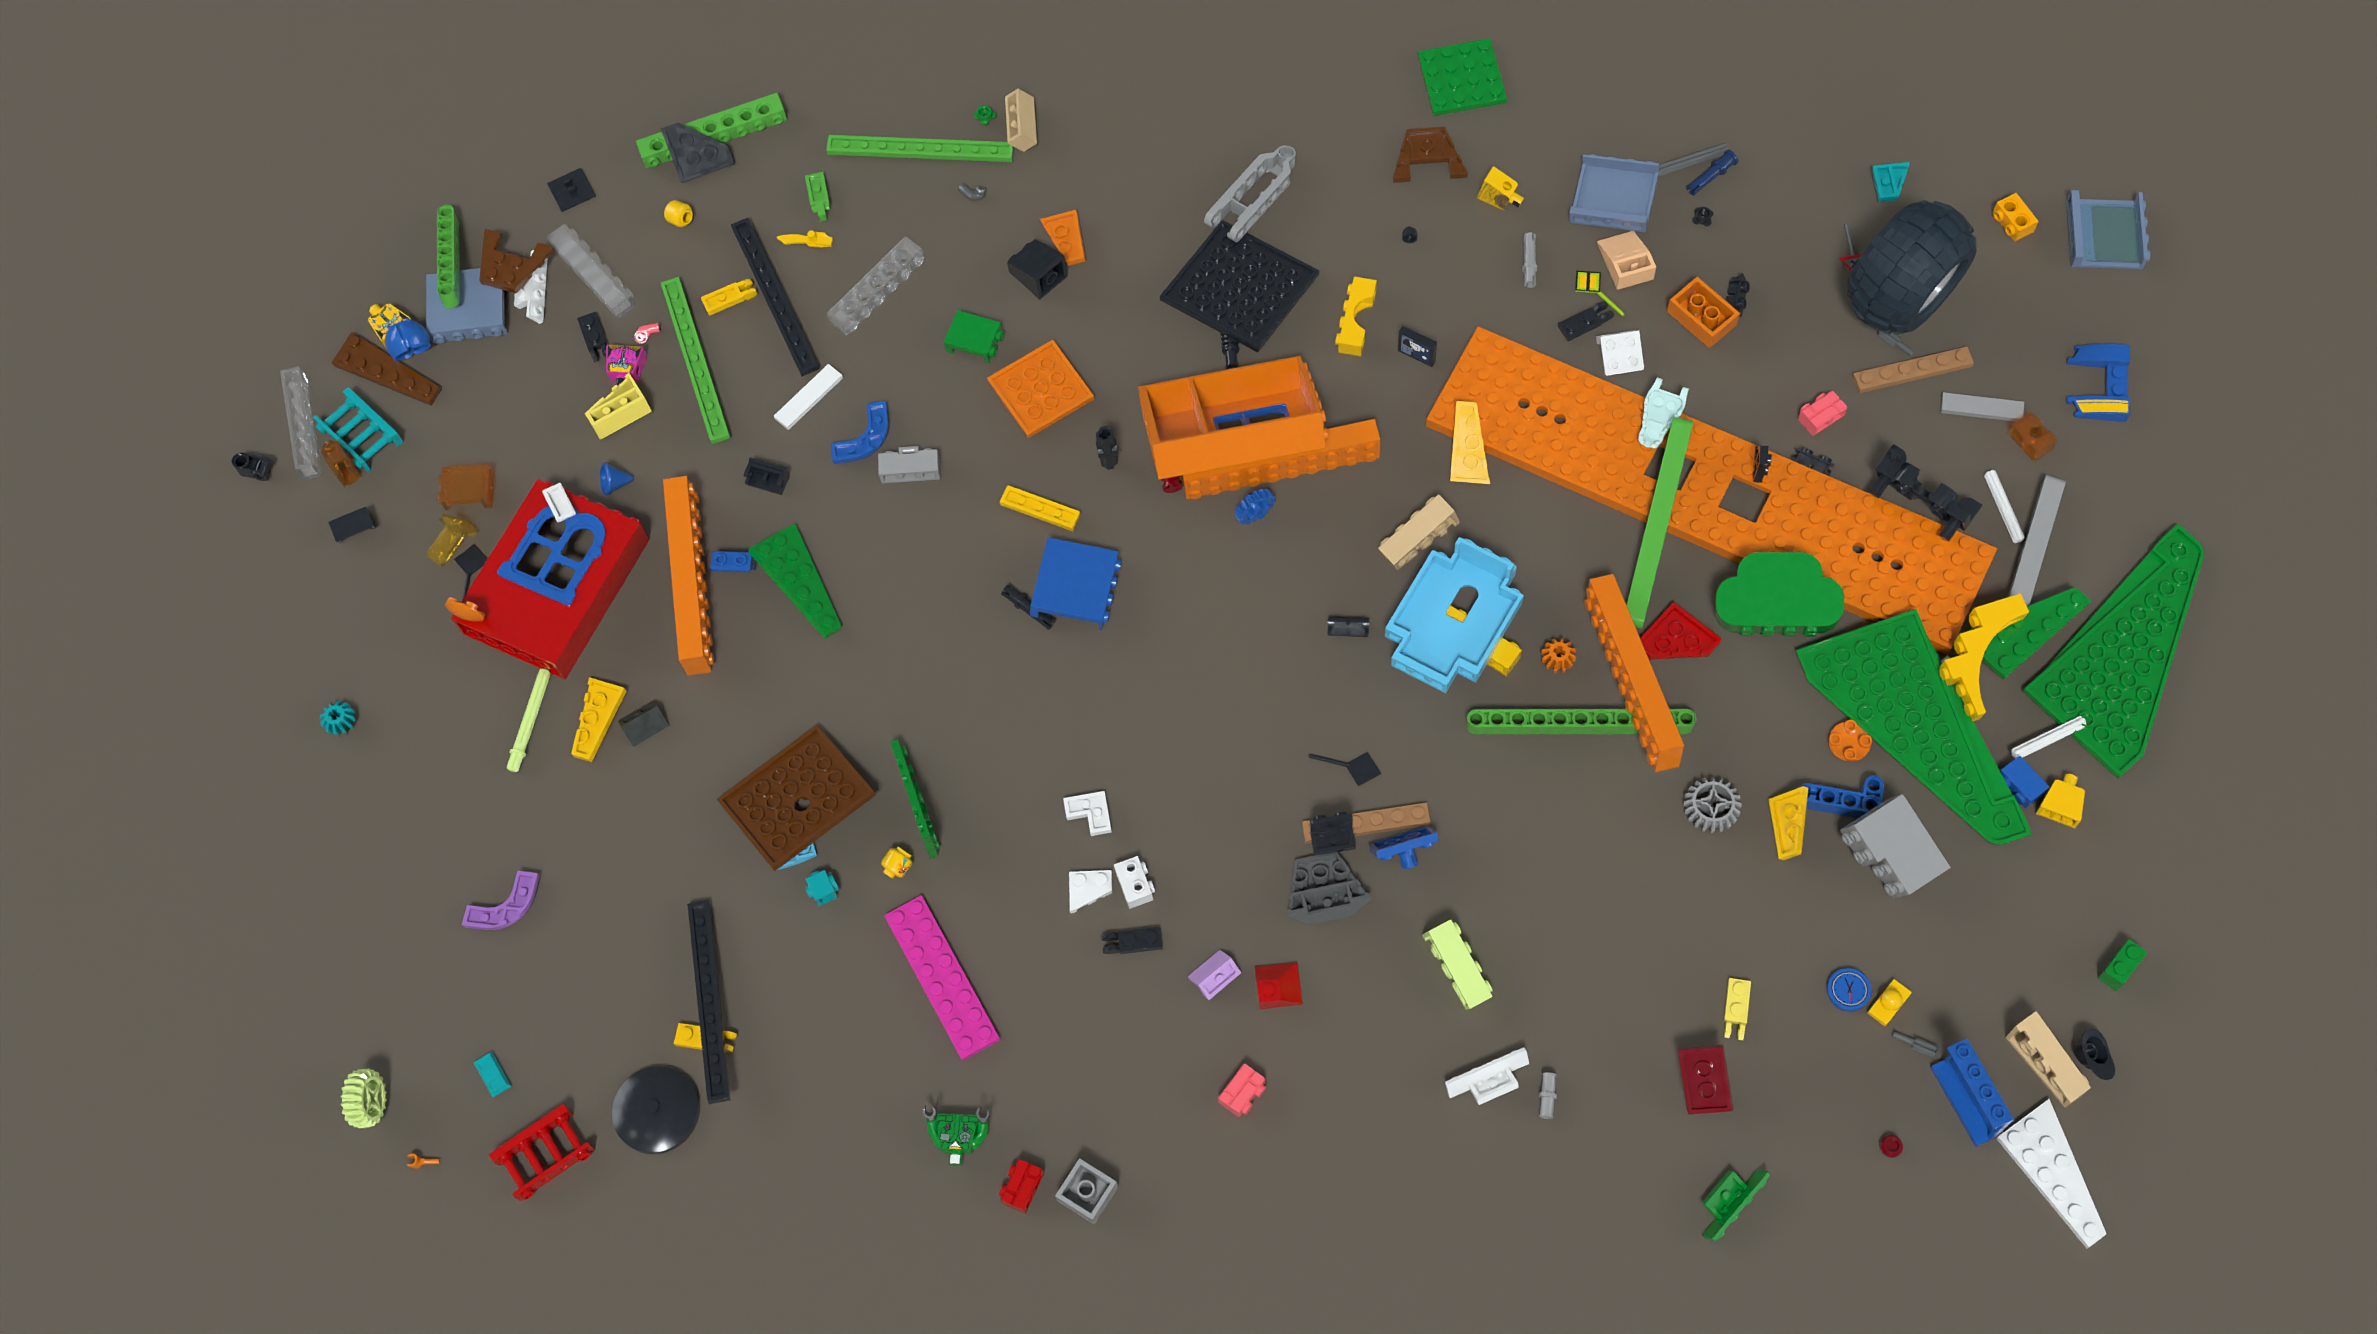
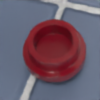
M1888 1135L1881 1140L1880 1150L1886 1157L1895 1158L1902 1153L1903 1144L1898 1137Z

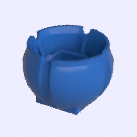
M408 318L387 327L385 346L394 361L411 358L413 353L418 355L431 347L428 332L418 322Z

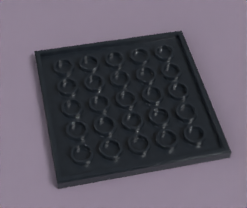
M1222 220L1160 295V301L1258 353L1318 277L1319 270L1248 233L1238 242H1234L1227 237V233L1230 232L1233 225Z

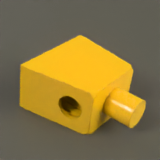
M2065 774L2063 781L2055 780L2038 807L2036 814L2076 828L2082 819L2085 790L2076 786L2078 778L2073 774Z

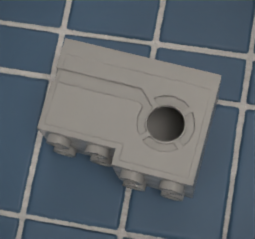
M1903 794L1885 800L1840 830L1843 841L1853 850L1855 860L1862 864L1863 867L1872 864L1874 874L1881 878L1885 884V891L1893 898L1910 895L1951 868Z

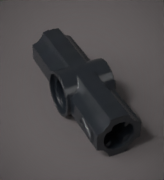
M1103 426L1096 432V447L1101 466L1110 470L1114 469V466L1118 464V450L1113 430Z

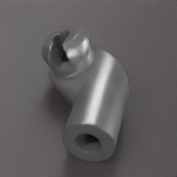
M962 183L958 187V191L968 200H980L985 196L986 190L983 186H977L976 189L971 190L965 183Z

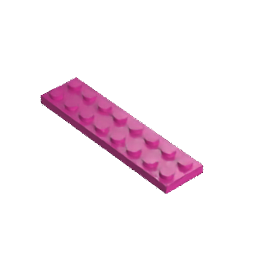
M922 895L885 914L884 916L961 1060L964 1061L1000 1041L998 1034Z

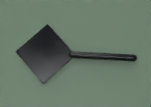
M474 544L454 559L466 573L462 599L468 591L470 576L484 566L487 558Z
M1368 752L1348 763L1313 754L1308 755L1312 759L1345 766L1358 786L1381 774Z

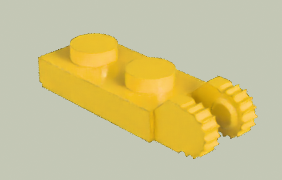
M746 279L738 283L735 282L702 296L701 300L708 315H713L757 296V290L751 288L753 285L752 280Z
M678 1023L674 1045L702 1050L700 1026ZM723 1030L724 1038L736 1039V1033ZM725 1044L726 1052H733L734 1047Z

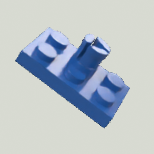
M1428 825L1369 843L1370 852L1377 859L1389 860L1394 857V854L1398 853L1402 869H1409L1418 865L1414 848L1420 846L1422 848L1431 847L1439 839L1437 832Z

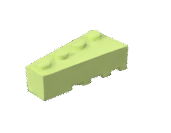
M1449 920L1422 934L1425 941L1430 940L1432 943L1431 952L1435 958L1437 957L1438 960H1442L1443 972L1448 979L1452 978L1454 980L1452 987L1465 1009L1468 1010L1493 997L1490 993L1493 990L1489 982L1483 980L1480 974L1482 969L1479 963L1473 961L1470 955L1472 953L1470 946L1466 941H1462L1460 937L1461 930L1458 924Z

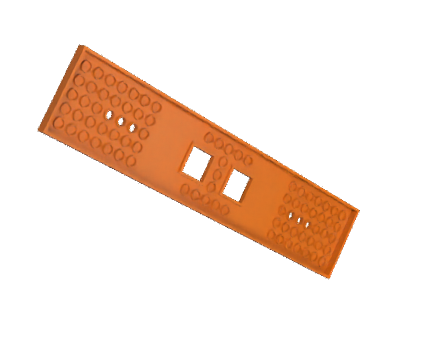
M1478 326L1426 419V427L1453 438L1456 401L1477 402L1485 453L1647 523L1657 480L1644 474L1658 447L1654 449L1645 447L1638 440L1642 428L1645 397ZM1526 402L1529 404V407L1521 408L1518 404ZM1538 410H1545L1547 414L1539 416L1536 412ZM1685 414L1680 415L1679 418L1694 421L1685 458L1695 463L1681 491L1677 489L1667 533L1740 564L1744 557L1755 552H1804L1811 554L1820 562L1823 577L1831 578L1841 586L1844 593L1845 611L1870 622L1877 623L1917 609L1934 649L1949 655L1955 643L1954 640L1960 632L1998 548L1958 531L1955 532L1949 542L1938 536L1944 525L1884 499L1875 498L1863 490L1769 450L1768 454H1772L1771 466L1768 467V475H1764L1762 483L1753 482L1755 446L1757 445ZM1561 417L1565 420V423L1558 424L1555 422V419ZM1670 429L1659 445L1664 449L1666 448ZM1733 478L1770 494L1756 523L1719 508ZM1859 546L1863 549V552L1856 553L1853 551V547ZM1872 555H1880L1882 557V561H1874L1872 559ZM1899 563L1902 569L1895 570L1891 567V564Z

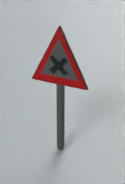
M1846 223L1845 230L1851 256L1840 257L1839 259L1852 272L1862 254L1855 255L1849 225Z

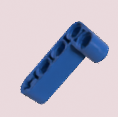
M1869 776L1865 780L1860 793L1811 783H1804L1800 786L1808 787L1806 809L1859 818L1870 811L1865 805H1871L1875 808L1881 804L1884 790V782L1878 776ZM1868 785H1873L1877 791L1870 790ZM1822 797H1829L1832 802H1825ZM1844 801H1850L1853 806H1847Z

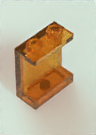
M489 464L442 467V475H439L441 492H438V502L445 510H450V505L482 503L484 508H493L494 471Z

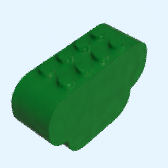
M1755 552L1747 555L1738 566L1737 576L1728 578L1720 584L1715 600V617L1718 624L1728 632L1740 633V636H1753V633H1761V636L1769 637L1774 636V633H1782V636L1792 637L1795 636V633H1804L1805 637H1815L1816 634L1827 633L1833 630L1838 625L1844 611V593L1841 586L1835 580L1823 577L1822 566L1817 558L1804 552Z

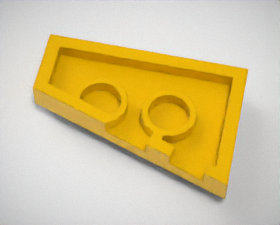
M1802 786L1769 799L1778 857L1781 860H1786L1802 853L1808 787Z

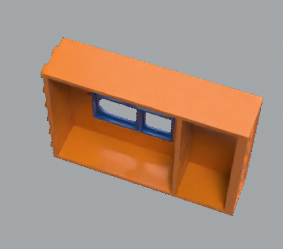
M1301 356L1138 387L1143 420L1158 480L1326 447L1325 439H1328L1326 427H1324V422H1326L1325 412L1322 410L1317 390H1315L1314 382L1311 380L1310 371L1308 372L1307 363H1303ZM1271 413H1280L1285 416L1284 418L1253 424L1249 420L1251 417ZM1241 420L1243 425L1219 430L1218 426L1220 423Z

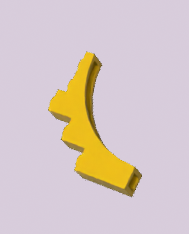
M2021 593L1974 608L1969 614V623L1975 629L1959 634L1954 640L1955 650L1960 656L1945 660L1939 667L1940 676L1946 681L1947 686L1956 684V692L1959 697H1962L1964 710L1972 721L1981 719L1986 713L1980 694L1979 674L1981 661L1987 646L1997 633L2007 626L2023 620L2029 613Z

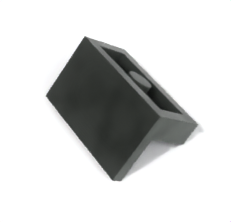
M654 700L618 721L633 747L669 726Z

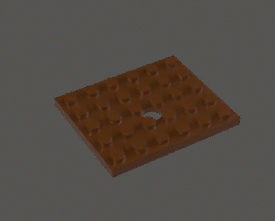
M816 725L720 796L717 801L770 867L776 871L876 796V794L818 725ZM800 799L810 801L809 807L804 811L795 810L796 802Z

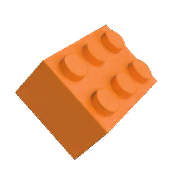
M1699 277L1693 279L1669 301L1667 312L1709 349L1737 326L1740 313Z

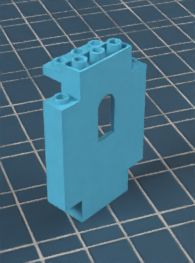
M1460 537L1455 543V551L1451 559L1443 552L1432 550L1385 628V637L1399 644L1391 657V666L1444 693L1448 691L1457 674L1476 683L1522 605L1524 595L1515 588H1508L1515 577L1517 566L1508 558L1499 557L1491 550L1481 548L1473 541ZM1470 586L1477 590L1478 598L1462 623L1446 615V612L1459 590Z

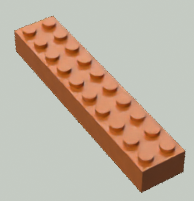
M1372 419L1327 429L1328 439H1325V448L1181 475L1186 499H1198L1204 495H1217L1223 491H1236L1246 486L1255 487L1260 483H1274L1284 478L1292 479L1307 473L1315 474L1326 469L1334 470L1340 466H1353L1359 462L1375 461L1380 458L1381 440L1376 421Z
M687 476L663 479L678 657L688 676L712 672L711 665L714 664V656L710 652V646L713 645L711 634H708L711 622L706 614V610H709V602L705 598L704 593L707 592L706 580H703L706 568L701 560V556H704L703 545L700 544V538L703 536L701 527H698L701 515L696 507V503H699L698 492H695L693 482L690 483Z
M1614 574L1590 579L1589 586L1586 588L1587 598L1584 600L1586 610L1591 613L1592 626L1597 628L1599 643L1604 645L1605 658L1612 665V675L1619 682L1618 689L1620 695L1625 697L1627 712L1631 713L1633 717V727L1640 734L1639 741L1641 747L1646 749L1647 762L1650 766H1653L1655 772L1679 767L1684 743Z

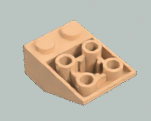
M1634 231L1597 241L1617 290L1654 279L1656 265L1649 250Z

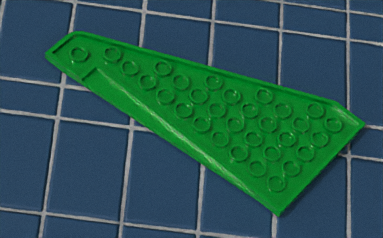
M2179 524L2172 528L2156 544L2151 552L2048 667L2023 690L2058 725H2062L2079 716L2084 718L2086 725H2081L2085 728L2079 731L2075 730L2070 736L2117 779L2144 755L2204 558V549L2201 543Z
M1917 609L1796 650L1807 682L1849 720H1854L1877 745L1985 841L1993 845H2005L2032 835L2017 800L2012 795L1976 725L1970 716L1966 714L1964 703L1961 697L1958 696L1954 684L1947 686L1946 681L1941 678L1939 667L1942 662L1926 634Z

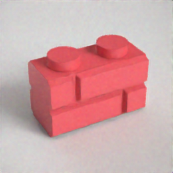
M1834 391L1828 394H1820L1816 398V402L1811 405L1807 403L1800 409L1799 422L1806 427V430L1812 436L1843 417L1846 413L1847 405L1839 399Z
M1243 1064L1218 1097V1102L1239 1118L1243 1113L1246 1115L1253 1106L1251 1102L1255 1096L1260 1097L1265 1091V1078L1248 1065Z

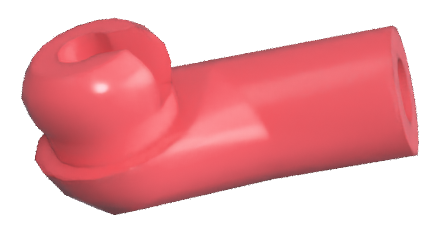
M659 323L640 326L635 334L636 342L644 343L651 334L660 332Z

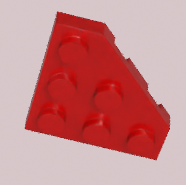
M1674 602L1640 638L1649 660L1708 657L1722 642L1719 636Z

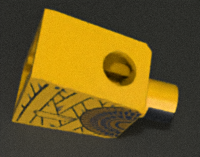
M1494 166L1485 178L1477 196L1478 199L1502 210H1505L1508 203L1519 208L1524 197L1515 193L1518 183Z

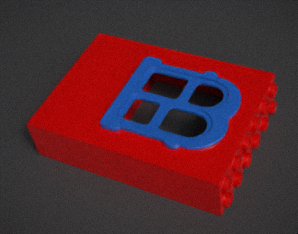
M537 479L461 601L464 604L467 601L478 606L477 610L485 614L484 620L473 622L463 620L454 614L451 619L463 635L539 669H547L551 674L566 680L649 542V538L641 525V521L637 518H628L618 510L614 509L612 511L599 502H596V504L590 502L587 497L583 495L576 496L566 488L563 489L576 515L564 520L566 528L559 541L554 542L538 535V531L543 523L555 516L542 492L554 486V484L547 480L543 482ZM580 529L590 530L594 534V541L581 562H576L561 555L562 550L574 532ZM533 542L552 550L539 574L535 577L516 569L528 547ZM555 563H560L575 570V574L565 589H560L545 582L546 576Z

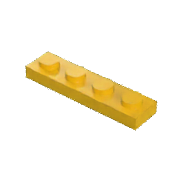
M1007 485L999 501L1001 506L1072 532L1081 515L1078 510Z

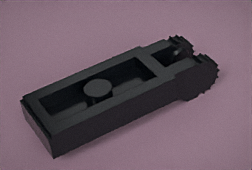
M1603 301L1558 323V328L1566 340L1571 341L1601 326L1613 318L1614 313L1613 311H1608L1600 317L1597 315L1608 307L1607 302Z
M596 312L577 318L593 361H598V355L595 351L601 348L606 358L607 342Z
M1160 927L1119 931L1118 933L1112 932L1101 935L1102 941L1119 940V946L1112 945L1102 948L1103 954H1129L1163 949Z

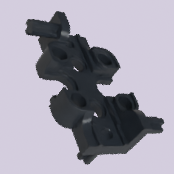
M1893 444L1877 466L1876 473L1878 479L1868 493L1879 499L1887 486L1890 485L1909 500H1916V498L1922 500L1930 506V509L1933 511L1932 514L1944 521H1948L1938 535L1945 541L1949 542L1958 528L1965 531L1982 508V504L1972 498H1964L1958 502V494L1943 483L1939 485L1935 493L1922 488V483L1917 479L1920 469L1908 463L1905 451Z

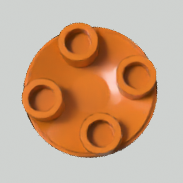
M448 597L445 602V607L452 614L463 620L473 622L484 620L485 614L478 611V606L472 602L467 601L464 604L452 597Z
M1847 720L1837 724L1831 730L1828 743L1836 757L1844 761L1853 762L1864 758L1868 754L1872 738L1854 720Z

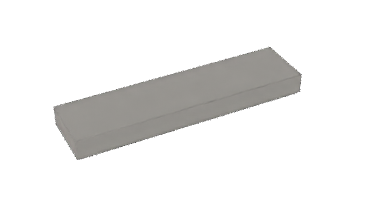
M1943 392L1941 413L2022 422L2024 402Z

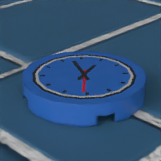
M1845 968L1838 970L1831 976L1827 983L1826 991L1831 1003L1842 1011L1854 1012L1855 1010L1862 1009L1871 997L1872 989L1869 980L1863 973L1855 969Z

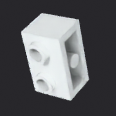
M1138 856L1114 864L1115 872L1129 909L1153 901L1152 893L1155 892L1152 881H1147L1145 877L1148 871L1144 861L1140 862Z

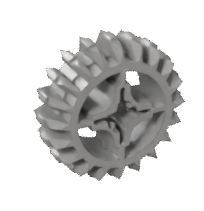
M1704 777L1701 783L1696 781L1694 787L1690 786L1688 789L1689 793L1685 794L1684 798L1686 801H1684L1683 806L1687 809H1685L1684 813L1685 815H1690L1689 822L1696 821L1695 828L1699 827V825L1703 826V832L1710 828L1712 834L1715 828H1717L1721 833L1724 827L1729 829L1731 823L1735 824L1737 821L1736 817L1740 816L1741 812L1738 810L1742 807V804L1738 802L1740 795H1734L1737 791L1736 788L1729 789L1730 782L1725 785L1722 784V778L1715 782V778L1711 777L1710 782H1708ZM1709 792L1708 797L1696 800L1700 794ZM1711 799H1712V803H1714V806L1716 805V807L1714 808V811H1713V807H1711V804H1709L1710 801H1711ZM1729 810L1725 816L1716 818L1718 812ZM1700 811L1705 812L1707 816L1703 815Z

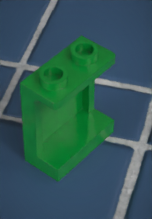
M957 310L944 340L945 350L952 354L957 349L984 357L986 363H990L991 358L996 356L997 344L1002 341L1004 331L1002 330L1001 322Z

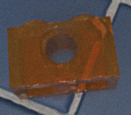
M2032 412L2013 423L2008 431V435L2033 462L2051 452L2058 441L2055 435L2048 431L2042 424V421L2034 416Z

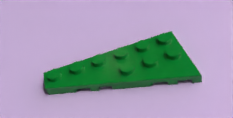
M795 523L750 547L749 554L824 639L840 631L842 626Z
M2074 587L2027 606L2029 613L2023 620L2007 626L1992 638L1984 652L1982 661L2002 680H2005L2091 603V600L2077 587Z
M898 739L891 741L890 744L900 769L899 771L916 817L922 840L930 859L938 856L936 849L940 848L928 816L917 781L913 782L911 778L915 774L911 763H906L905 757H908L905 745L900 746Z

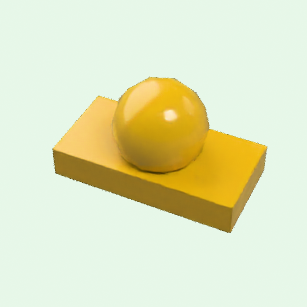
M1893 979L1867 1014L1883 1026H1886L1912 992Z

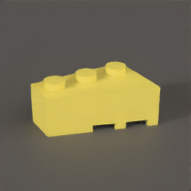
M629 373L624 376L625 380L619 386L615 385L612 388V392L606 398L602 397L585 413L600 440L652 412L645 397Z

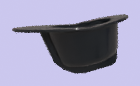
M2096 1029L2086 1030L2082 1035V1039L2075 1046L2077 1060L2086 1068L2091 1069L2100 1079H2112L2115 1075V1065L2106 1039Z

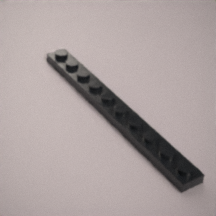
M748 217L731 224L735 237L801 377L819 370L818 364Z
M705 900L689 903L687 906L707 1102L714 1104L730 1101L731 1098L711 909L709 901Z

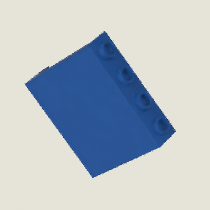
M1047 538L1030 606V616L1038 618L1039 612L1099 623V630H1102L1103 623H1107L1109 618V611H1106L1107 606H1111L1113 601V594H1110L1111 589H1115L1117 584L1115 572L1120 571L1121 560L1118 559L1119 551Z
M1964 1039L1947 1047L1949 1055L1945 1060L1932 1065L1930 1069L1974 1146L1977 1147L1996 1138L2014 1118L1968 1039Z

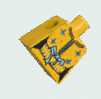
M375 304L369 310L372 316L368 318V321L384 346L388 326L408 318L411 320L409 316L391 304H386L382 308Z

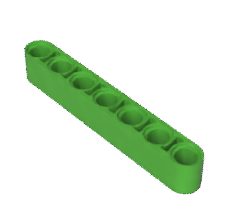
M443 205L437 210V292L443 306L447 309L455 308L460 302L459 221L451 205Z

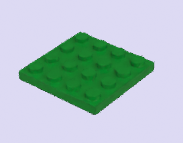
M1490 38L1417 52L1433 117L1507 103L1505 89Z

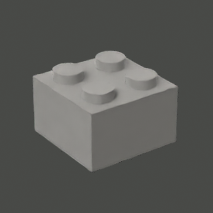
M1079 1158L1055 1197L1057 1202L1095 1225L1118 1189V1184L1115 1180Z

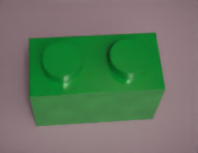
M2128 939L2098 979L2117 992L2148 952Z

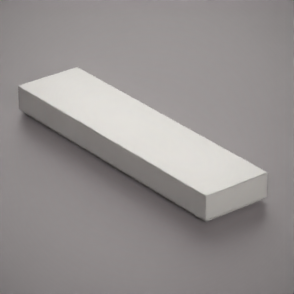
M829 364L825 366L774 415L775 420L789 430L843 379L842 374Z

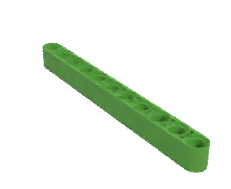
M1673 417L1626 605L1635 628L1643 629L1694 421L1678 417Z
M1476 709L1469 712L1466 722V728L1471 734H1639L1638 730H1635L1633 727L1631 713H1628L1626 709ZM1669 709L1679 734L1690 733L1696 722L1695 713L1690 709ZM1477 719L1481 723L1476 725L1473 724L1471 721ZM1498 719L1502 723L1497 725L1492 720ZM1519 719L1523 723L1518 725L1515 724L1513 720ZM1540 719L1544 723L1539 725L1536 724L1534 720ZM1561 719L1564 721V724H1557L1555 720ZM1582 719L1585 721V724H1578L1576 720ZM1603 719L1606 721V724H1599L1596 720ZM1624 719L1627 724H1620L1618 720ZM1681 719L1689 720L1690 724L1682 723Z

